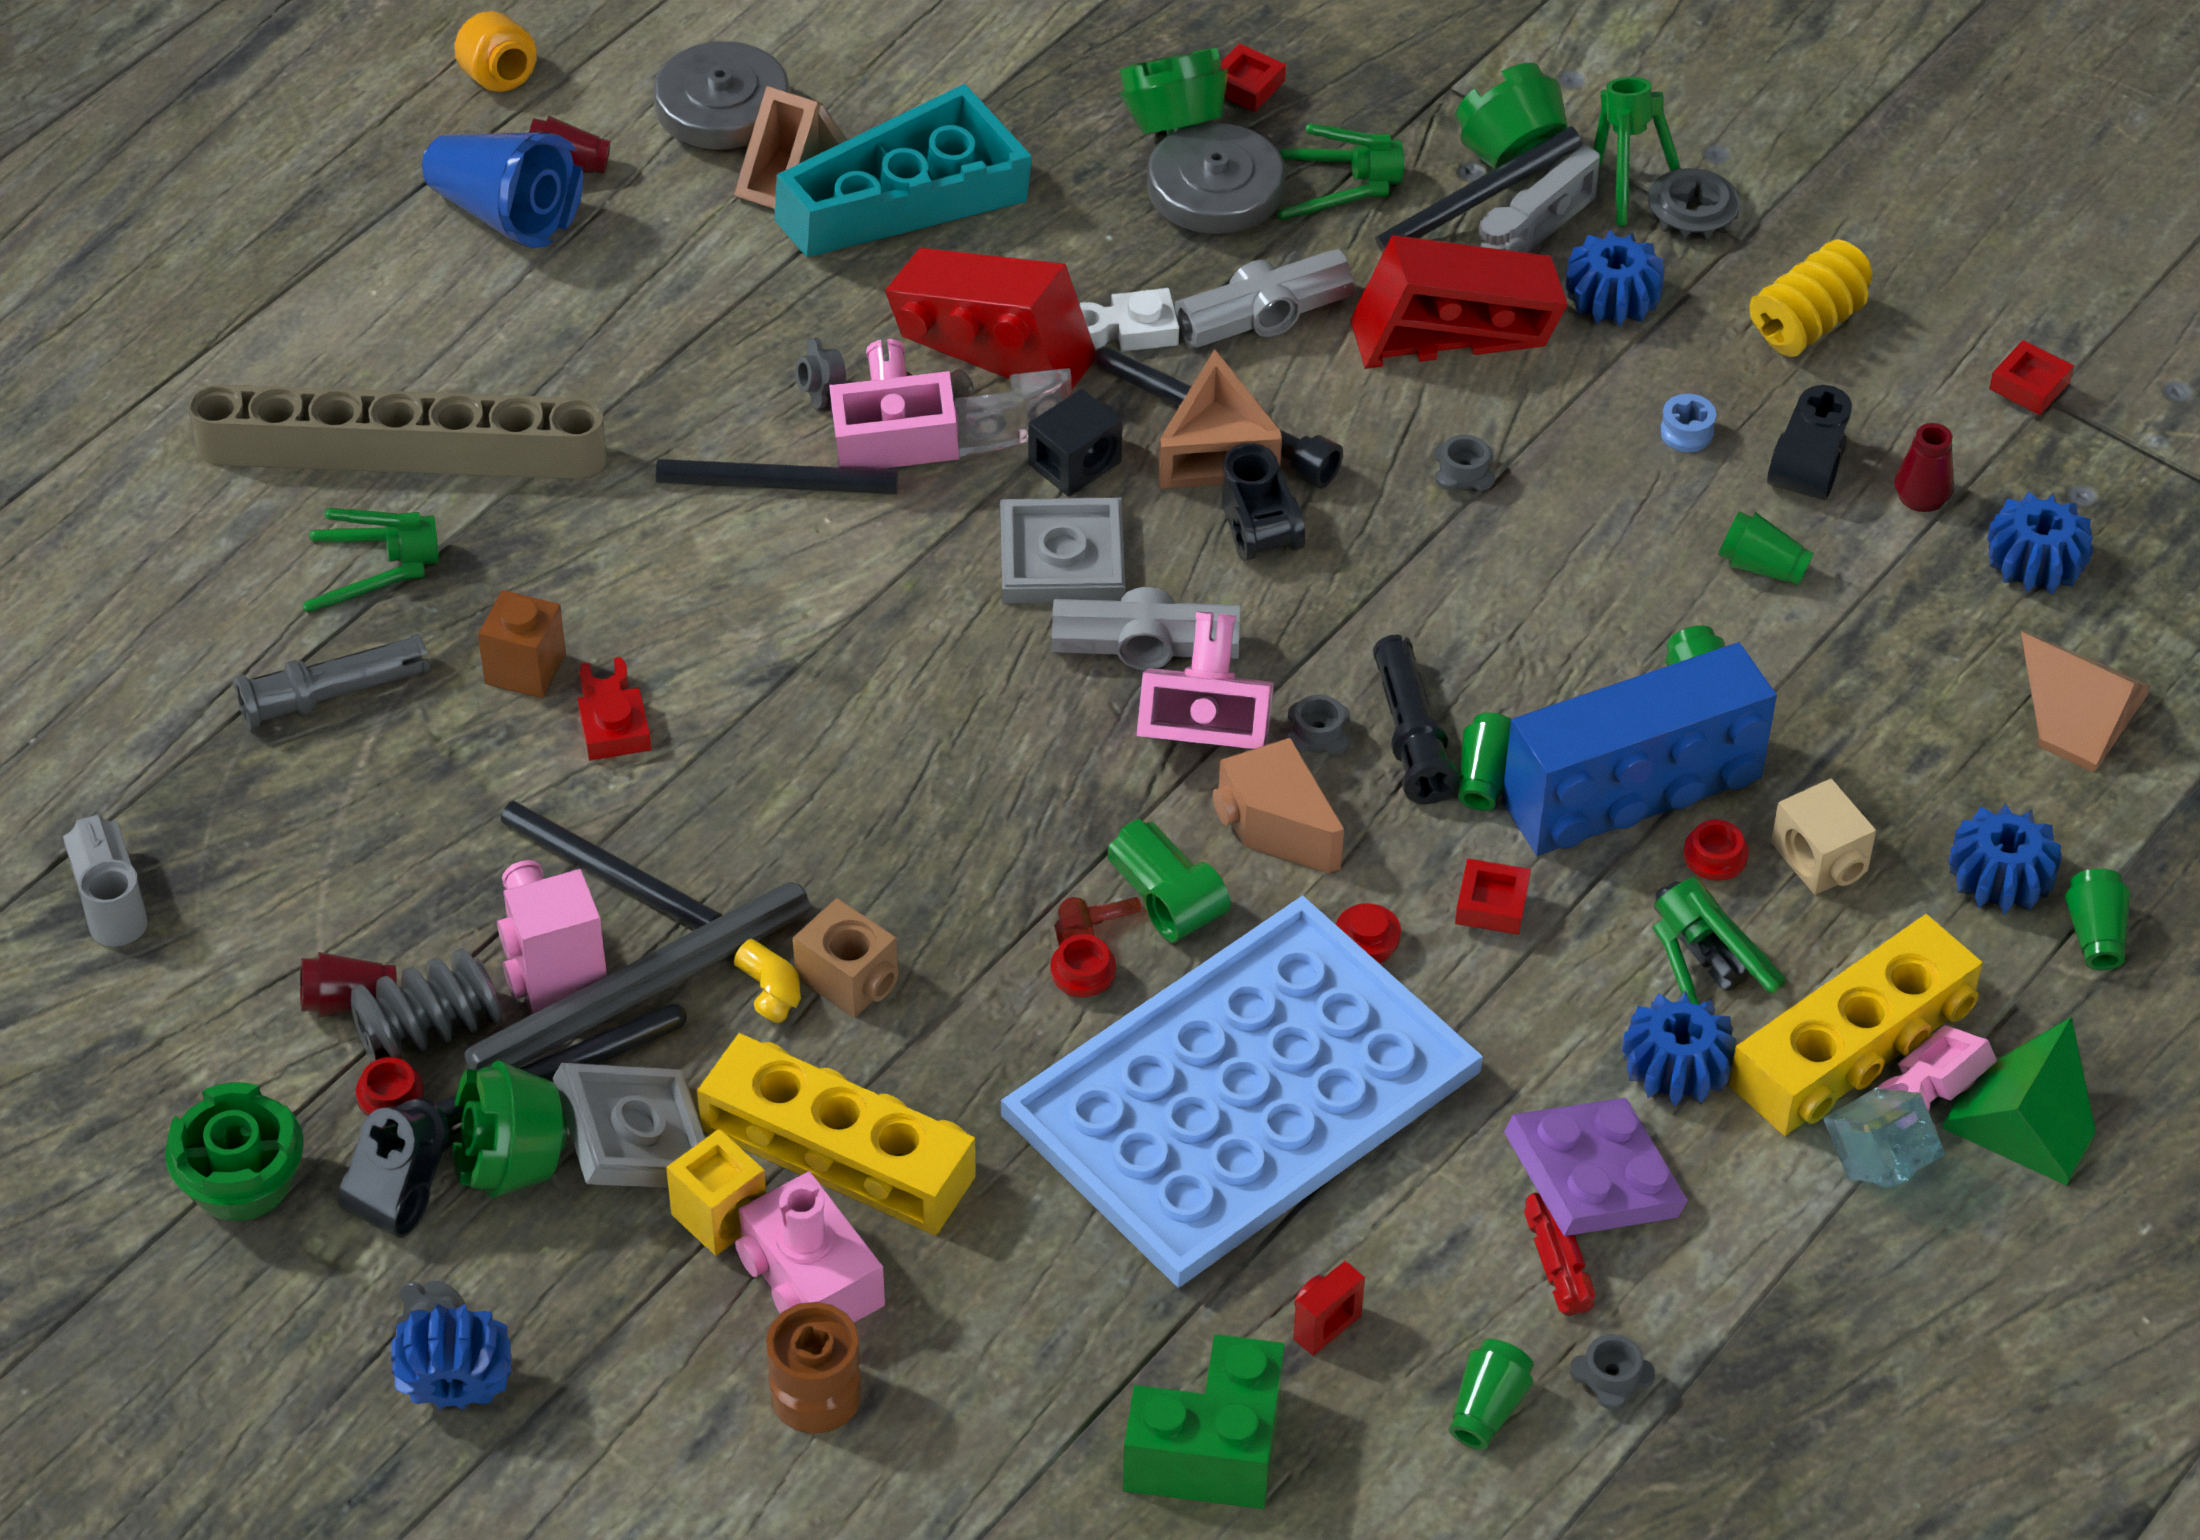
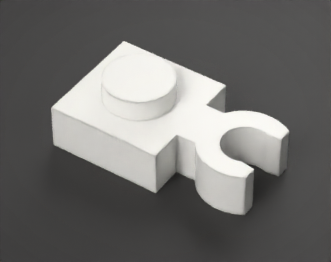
M1169 288L1111 294V307H1103L1092 302L1079 303L1095 349L1103 347L1108 341L1113 340L1119 341L1121 352L1179 345V326Z

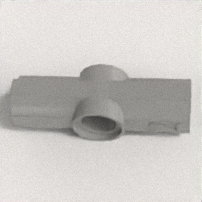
M1340 249L1330 250L1275 268L1269 261H1252L1237 270L1230 279L1229 284L1175 301V314L1180 335L1189 349L1198 348L1252 329L1259 336L1275 337L1291 328L1299 318L1300 313L1353 296L1354 280L1350 273L1348 260Z
M1140 587L1128 591L1121 598V601L1054 599L1052 652L1117 654L1125 665L1134 669H1158L1165 666L1172 656L1192 657L1196 627L1195 612L1202 611L1214 612L1212 639L1214 640L1216 638L1218 615L1220 613L1236 615L1230 658L1239 659L1240 605L1174 603L1173 598L1168 593L1152 587Z

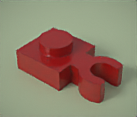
M621 657L614 658L615 673L606 679L594 677L591 673L589 662L582 663L580 666L581 690L584 697L577 698L589 761L651 751L650 732L640 688L629 689L627 665Z

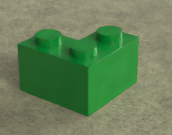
M1214 1334L1205 1394L1134 1385L1124 1441L1123 1491L1265 1510L1282 1388L1285 1343Z

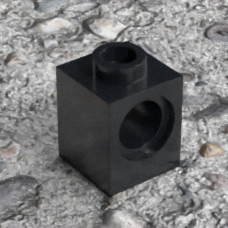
M1081 388L1028 422V465L1069 497L1122 462V420L1112 407L1107 404H1101Z

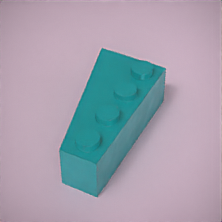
M964 83L777 174L774 221L808 258L1027 202L1032 155Z

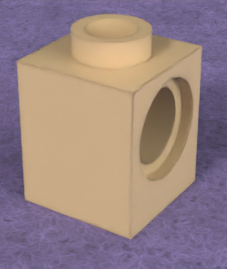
M1830 778L1778 802L1771 844L1811 892L1817 895L1837 885H1850L1868 871L1876 829L1833 779Z

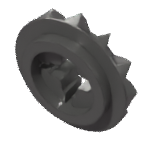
M1684 168L1667 172L1655 180L1648 194L1649 218L1660 220L1662 232L1679 230L1684 240L1689 234H1699L1702 238L1708 240L1714 231L1727 233L1732 220L1738 219L1740 199L1737 190L1724 177L1711 171ZM1694 197L1699 198L1698 204L1700 206L1697 208V211L1686 209L1689 202H1693Z

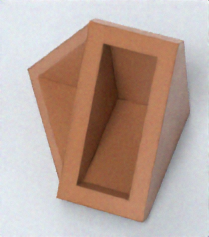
M766 86L734 196L775 209L777 174L847 141V138L822 103Z
M1215 349L1160 438V489L1222 485L1223 465L1226 454L1233 447L1241 444L1255 443L1265 446L1274 453L1280 466L1282 445L1280 429Z
M2020 631L2039 734L2037 746L2095 773L2149 694L2151 685L2094 659Z

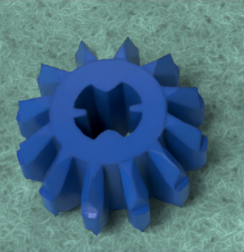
M1611 230L1608 231L1604 239L1587 235L1584 244L1580 247H1574L1572 255L1568 259L1565 280L1567 298L1574 301L1576 314L1592 313L1596 325L1604 319L1613 320L1619 327H1621L1626 318L1642 322L1645 314L1649 310H1655L1657 303L1661 299L1665 274L1663 259L1654 253L1653 243L1637 244L1634 232L1625 238L1616 237Z
M2029 491L2021 502L2007 499L2004 507L2000 509L1999 514L1995 515V519L1989 527L1987 540L1989 541L1988 555L1990 557V567L2002 570L2004 583L2014 581L2024 583L2026 593L2034 586H2042L2051 595L2060 584L2073 587L2081 572L2085 570L2086 564L2090 563L2093 545H2091L2093 539L2090 528L2091 519L2078 516L2076 503L2065 505L2056 503L2054 492L2047 500H2039Z
M2006 803L1998 811V814L1980 807L1972 820H1962L1961 826L1955 832L1954 846L1951 847L1948 859L1949 872L1957 876L1958 893H1976L1975 899L1978 908L1988 902L1996 903L2004 915L2013 906V903L2030 911L2033 905L2038 902L2039 897L2048 898L2050 891L2055 887L2058 876L2057 872L2060 868L2062 853L2060 852L2061 845L2054 842L2053 825L2034 824L2035 820L2032 810L2021 816L2012 814Z
M1686 990L1677 1002H1671L1658 993L1655 1000L1651 1003V1008L1637 1007L1636 1012L1631 1017L1628 1032L1624 1033L1622 1052L1624 1053V1059L1628 1061L1626 1069L1629 1073V1081L1645 1082L1644 1089L1646 1090L1647 1098L1660 1092L1669 1094L1674 1107L1681 1100L1682 1095H1688L1699 1104H1702L1709 1094V1089L1722 1091L1724 1085L1729 1080L1736 1048V1038L1732 1036L1731 1017L1715 1015L1712 999L1700 1005L1691 1003Z
M438 1304L432 1312L423 1310L413 1311L410 1313L409 1320L397 1324L396 1336L392 1340L391 1347L392 1374L395 1376V1389L410 1395L411 1402L422 1404L430 1402L436 1404L438 1410L445 1406H457L465 1410L470 1403L485 1405L492 1402L494 1395L506 1390L507 1377L511 1374L512 1354L511 1341L508 1339V1326L493 1320L491 1312L485 1310L471 1312L467 1310L464 1304L457 1309H447Z

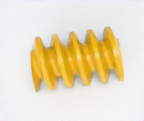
M1839 239L1828 241L1819 251L1810 254L1804 262L1795 265L1789 273L1781 275L1772 285L1766 286L1757 296L1751 297L1749 304L1750 318L1767 343L1779 354L1787 357L1798 356L1807 345L1816 343L1822 334L1831 332L1837 323L1846 321L1852 312L1859 311L1868 302L1869 293L1867 287L1872 282L1873 274L1870 261L1859 248L1850 242Z

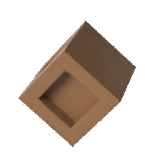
M838 898L834 899L793 937L794 964L799 974L800 982L854 1018L873 1001L879 1002L892 991L899 975L897 937Z

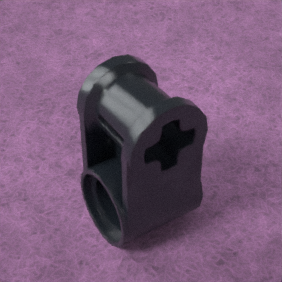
M1817 385L1803 391L1785 433L1780 435L1776 444L1767 476L1768 485L1824 501L1828 499L1836 479L1841 458L1845 452L1847 438L1844 432L1850 420L1852 409L1851 400L1843 390L1830 385Z
M1255 443L1241 444L1233 447L1224 459L1221 504L1232 529L1234 543L1240 558L1243 561L1252 560L1255 558L1256 552L1289 546L1293 551L1303 549L1305 546V528L1298 502L1290 493L1277 457L1270 449Z
M418 1098L406 1101L398 1108L390 1106L376 1109L367 1116L362 1125L361 1135L350 1167L339 1188L338 1205L341 1209L397 1238H403L413 1231L428 1206L430 1188L443 1149L448 1142L449 1125L441 1107L431 1100Z

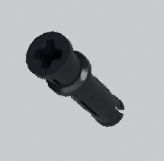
M1398 634L1386 636L1373 647V656L1381 675L1382 685L1395 724L1391 748L1396 759L1402 762L1404 766L1403 790L1407 798L1414 803L1425 805L1438 803L1454 794L1460 784L1458 770L1453 763L1448 761L1445 749L1448 746L1447 732L1443 725L1434 720L1431 715L1429 702L1417 668L1413 645L1410 639L1406 637L1403 640L1402 636Z

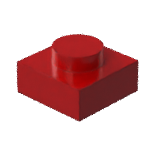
M1241 43L1221 61L1222 69L1228 68L1225 98L1254 112L1261 107L1286 79L1285 63Z
M2022 340L1992 372L1989 389L2041 415L2070 383L2074 365Z
M1467 858L1457 903L1455 924L1519 935L1529 889L1531 869Z
M1346 1260L1325 1277L1323 1275H1316L1311 1278L1296 1296L1294 1302L1293 1340L1312 1356L1362 1316L1365 1277Z

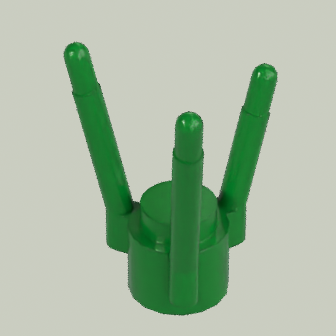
M1640 77L1614 79L1606 85L1605 90L1600 92L1601 112L1593 150L1600 153L1599 166H1601L1612 124L1613 131L1618 134L1616 224L1619 227H1624L1627 224L1630 135H1637L1646 131L1647 123L1653 118L1669 170L1681 169L1664 114V94L1658 91L1652 92L1651 82Z
M1309 123L1306 126V132L1310 135L1362 146H1354L1353 150L1282 148L1279 151L1282 159L1352 163L1354 180H1364L1365 185L1280 209L1277 212V217L1280 220H1286L1367 197H1388L1389 185H1400L1403 180L1404 151L1401 140L1391 139L1390 134H1367Z
M326 509L324 515L328 520L385 526V528L312 530L309 533L311 541H386L388 562L400 561L401 566L307 600L303 603L302 607L305 612L309 613L402 580L425 578L424 565L439 563L434 515L420 516L419 512L397 514L357 509Z
M1693 876L1679 883L1655 902L1654 906L1663 919L1656 923L1652 929L1665 947L1681 995L1686 990L1691 1003L1700 1005L1677 940L1681 937H1684L1689 945H1693L1715 932L1768 993H1776L1779 987L1785 985L1786 978L1722 910L1698 876Z

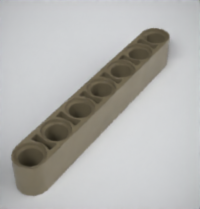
M219 384L199 389L191 396L188 402L196 451L202 460L215 465L580 479L598 474L607 463L603 412L598 404L583 398Z

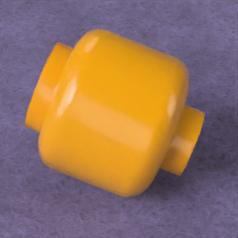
M496 11L480 12L469 18L458 31L454 43L455 58L461 70L486 90L499 93L512 91L524 84L533 73L537 61V46L531 34L506 14Z

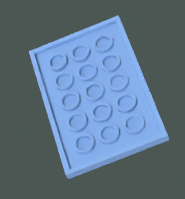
M1302 895L1001 1100V1116L1177 1288H1180L1481 1072L1483 1056Z

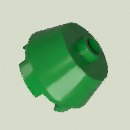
M1218 47L1193 51V54L1188 53L1158 58L1119 69L1123 90L1119 91L1118 94L1142 134L1166 130L1167 136L1180 129L1214 120L1223 115L1228 68L1222 69Z
M1536 63L1518 64L1502 70L1501 73L1506 81L1491 88L1482 96L1474 88L1461 101L1455 112V117L1461 125L1460 139L1462 144L1493 169L1568 128L1560 83L1556 79L1542 73Z
M495 1061L491 1067H484L481 1070H465L460 1080L455 1100V1107L464 1108L461 1126L462 1143H453L454 1167L459 1184L470 1186V1188H477L478 1191H485L489 1197L495 1198L549 1180L556 1170L560 1152L563 1151L567 1140V1122L562 1111L556 1085L549 1080L501 1061Z
M230 1082L209 1087L202 1091L203 1100L188 1109L181 1119L176 1115L173 1118L165 1149L167 1170L174 1183L211 1216L227 1221H246L258 1218L277 1207L289 1191L303 1154L304 1137L302 1128L286 1104L284 1106L278 1101L262 1095L260 1087L256 1084Z

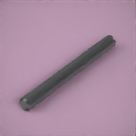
M787 882L476 1043L465 1052V1060L469 1069L481 1070L484 1067H491L495 1061H501L517 1068L731 956L750 938L759 941L807 916L811 910V905L805 889L800 884Z

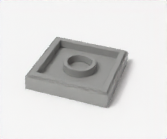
M1121 498L1000 499L1002 604L1053 603L1054 599L1121 601V598L1125 595Z
M561 1063L553 1076L586 1184L668 1188L666 1167L706 1138L683 1070Z

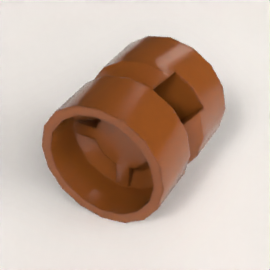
M820 1302L797 1304L781 1312L771 1323L766 1337L772 1408L781 1422L796 1431L810 1434L831 1432L846 1424L858 1410L862 1397L857 1327L847 1313L834 1305Z

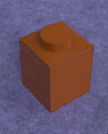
M501 590L478 633L484 682L487 685L544 698L566 655L561 605Z

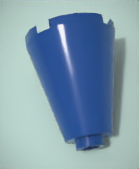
M547 132L441 135L431 142L422 158L423 177L428 187L515 243L529 248L547 247L554 242L548 240V237L558 228L567 230L573 222L579 207L584 179L582 167L574 165L570 150L576 151L574 145L560 135Z

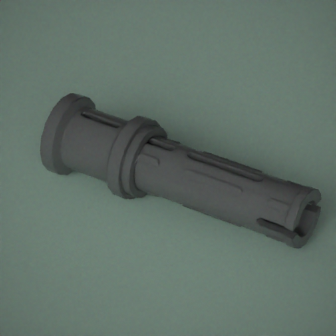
M415 634L407 639L306 666L303 661H289L285 663L284 670L248 679L245 675H239L234 677L233 682L243 720L248 730L252 731L260 728L261 721L296 711L300 716L309 715L312 713V710L317 709V702L416 674L429 673L430 664L427 658L423 659L422 655L427 654L424 642L419 634Z

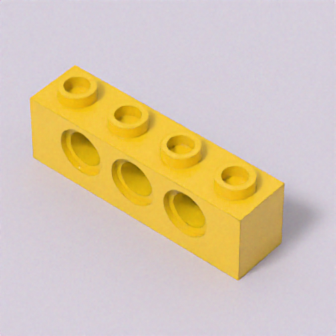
M1924 914L1736 1045L1728 1086L1784 1137L1806 1121L1809 1124H1814L1828 1114L1837 1099L1854 1087L1857 1090H1862L1869 1086L1879 1076L1886 1064L1900 1054L1908 1056L1929 1038L1931 1032L1948 1020L1956 1023L1963 1019L1973 1009L1978 1000L1979 993L1976 989L1983 962L1930 916Z
M738 1033L697 1089L699 1117L704 1132L711 1135L720 1128L741 1149L799 1175L810 1171L819 1184L934 1236H937L976 1178L975 1137L967 1134L955 1123L947 1120L937 1121L908 1108L902 1101L892 1095L876 1094L849 1082L842 1074L833 1069L818 1068L789 1055L782 1047L771 1042L761 1043Z

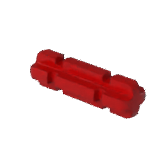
M1534 1192L1525 1200L1524 1214L1530 1231L1537 1235L1533 1240L1548 1282L1556 1288L1552 1293L1558 1310L1565 1316L1586 1313L1594 1307L1593 1300L1595 1299L1596 1292L1589 1274L1582 1270L1586 1265L1575 1235L1563 1236L1539 1193Z

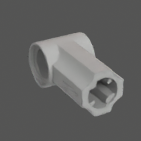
M99 814L76 820L75 827L64 835L63 839L81 897L89 932L96 942L105 946L117 947L132 943L144 934L148 926V919L137 872L131 864L118 821L105 820Z

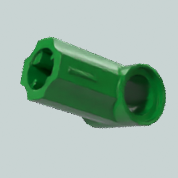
M1139 818L1121 828L1116 839L1108 845V860L1144 898L1145 908L1153 926L1168 942H1177L1230 912V896L1227 887L1216 870L1205 862L1193 865L1153 821L1146 823Z

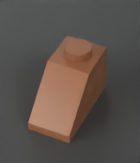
M1291 738L1220 760L1219 788L1214 789L1212 794L1214 807L1220 821L1225 826L1230 824L1233 826L1244 847L1329 874L1341 870L1344 828Z

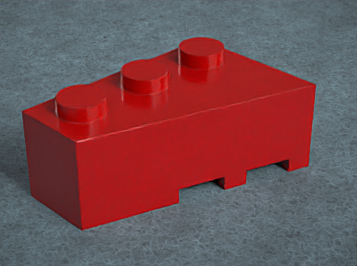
M1392 235L1351 316L1350 322L1364 368L1368 369L1383 367V358L1417 354L1419 362L1437 360V351L1471 347L1473 355L1545 347L1568 303L1551 256Z
M919 248L885 289L902 337L1060 400L1066 399L1094 362L1096 350L1065 263Z

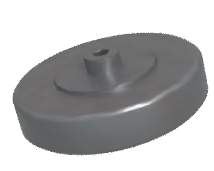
M730 41L708 42L695 45L671 57L658 71L653 87L656 116L662 127L669 134L682 142L696 147L733 149L747 146L752 136L766 86L789 92L788 77L777 59L757 47Z
M1225 123L1197 124L1170 134L1155 147L1148 162V194L1155 208L1165 218L1183 228L1210 234L1238 232L1260 224L1278 208L1284 194L1285 166L1282 156L1276 147L1265 137L1252 130Z

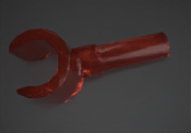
M1071 897L1065 899L1058 909L1059 920L1054 925L1059 946L1065 939L1074 935L1088 934L1094 936L1093 925L1141 912L1142 907L1139 898L1133 897L1088 907L1087 902L1081 898Z

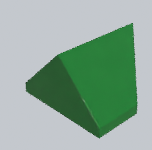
M2072 1016L1997 1059L1995 1064L1975 1080L1972 1087L1959 1095L1944 1120L1942 1129L2067 1186L2093 1141L2096 1132Z

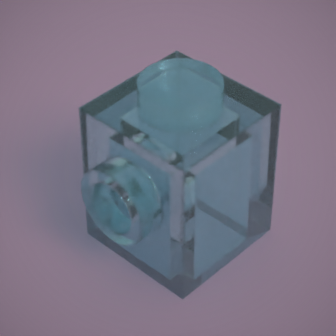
M1875 1088L1823 1118L1847 1179L1877 1183L1881 1188L1892 1187L1908 1181L1915 1176L1919 1169L1945 1155L1921 1093Z

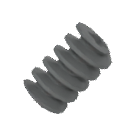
M463 948L452 952L451 970L438 957L427 961L426 980L417 969L409 967L402 971L401 989L390 977L384 976L377 980L376 999L363 985L353 988L351 992V1009L354 1022L371 1062L376 1060V1049L383 1047L391 1057L402 1059V1039L407 1037L420 1053L426 1051L427 1030L431 1028L437 1032L445 1043L452 1041V1021L459 1019L470 1034L477 1032V1011L484 1010L495 1025L502 1023L500 1004L484 964L479 958L475 961L469 952Z

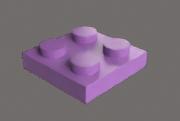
M1627 1098L1513 1114L1504 1131L1563 1236L1675 1219L1679 1217L1688 1201Z

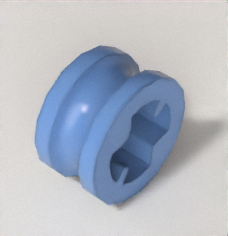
M1690 393L1676 395L1665 403L1660 433L1661 438L1669 447L1682 452H1697L1705 449L1712 442L1717 414L1715 407L1709 400L1700 395Z

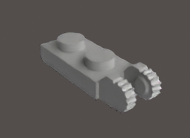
M1582 145L1567 159L1557 161L1550 168L1548 174L1529 190L1524 189L1520 191L1511 202L1510 207L1493 208L1487 213V217H1483V220H1480L1479 235H1481V240H1484L1485 243L1482 242L1479 247L1525 253L1532 250L1596 198L1600 153L1586 145Z

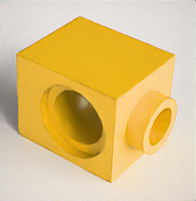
M720 1128L666 1167L671 1215L715 1256L741 1238L738 1208L766 1194L765 1170Z

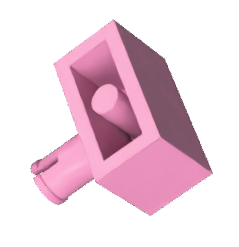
M887 339L889 361H884L881 340L875 341L867 347L866 357L869 360L870 381L829 385L839 467L885 469L960 460L950 371L907 376L904 359L905 348L900 341Z
M1196 611L1191 667L1185 668L1184 672L1148 668L1143 672L1136 736L1251 749L1267 745L1274 682L1236 678L1235 673L1229 671L1236 615L1223 613L1218 615L1216 638L1214 640L1212 639L1214 612Z
M525 860L512 864L502 875L507 918L497 920V927L507 959H510L503 962L509 991L514 1000L522 997L525 998L532 1015L607 976L600 916L581 869L545 879L540 863Z
M810 1171L738 1208L741 1238L735 1241L737 1253L744 1267L753 1277L762 1274L771 1286L772 1298L780 1314L797 1304L820 1302L839 1308L847 1313L854 1323L885 1306L882 1264Z

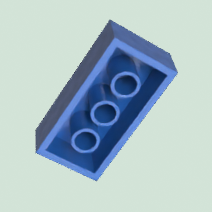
M1737 642L1512 718L1502 803L1536 856L1559 848H1572L1585 839L1616 828L1626 829L1632 827L1642 819L1671 809L1687 808L1700 799L1729 789H1742L1753 781L1762 778L1777 694L1741 643Z

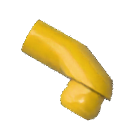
M750 938L744 942L735 955L734 965L760 982V987L763 988L761 994L754 1001V1009L776 1024L782 1023L788 1017L791 1007L797 1008L801 1000L799 974L788 961L756 940Z

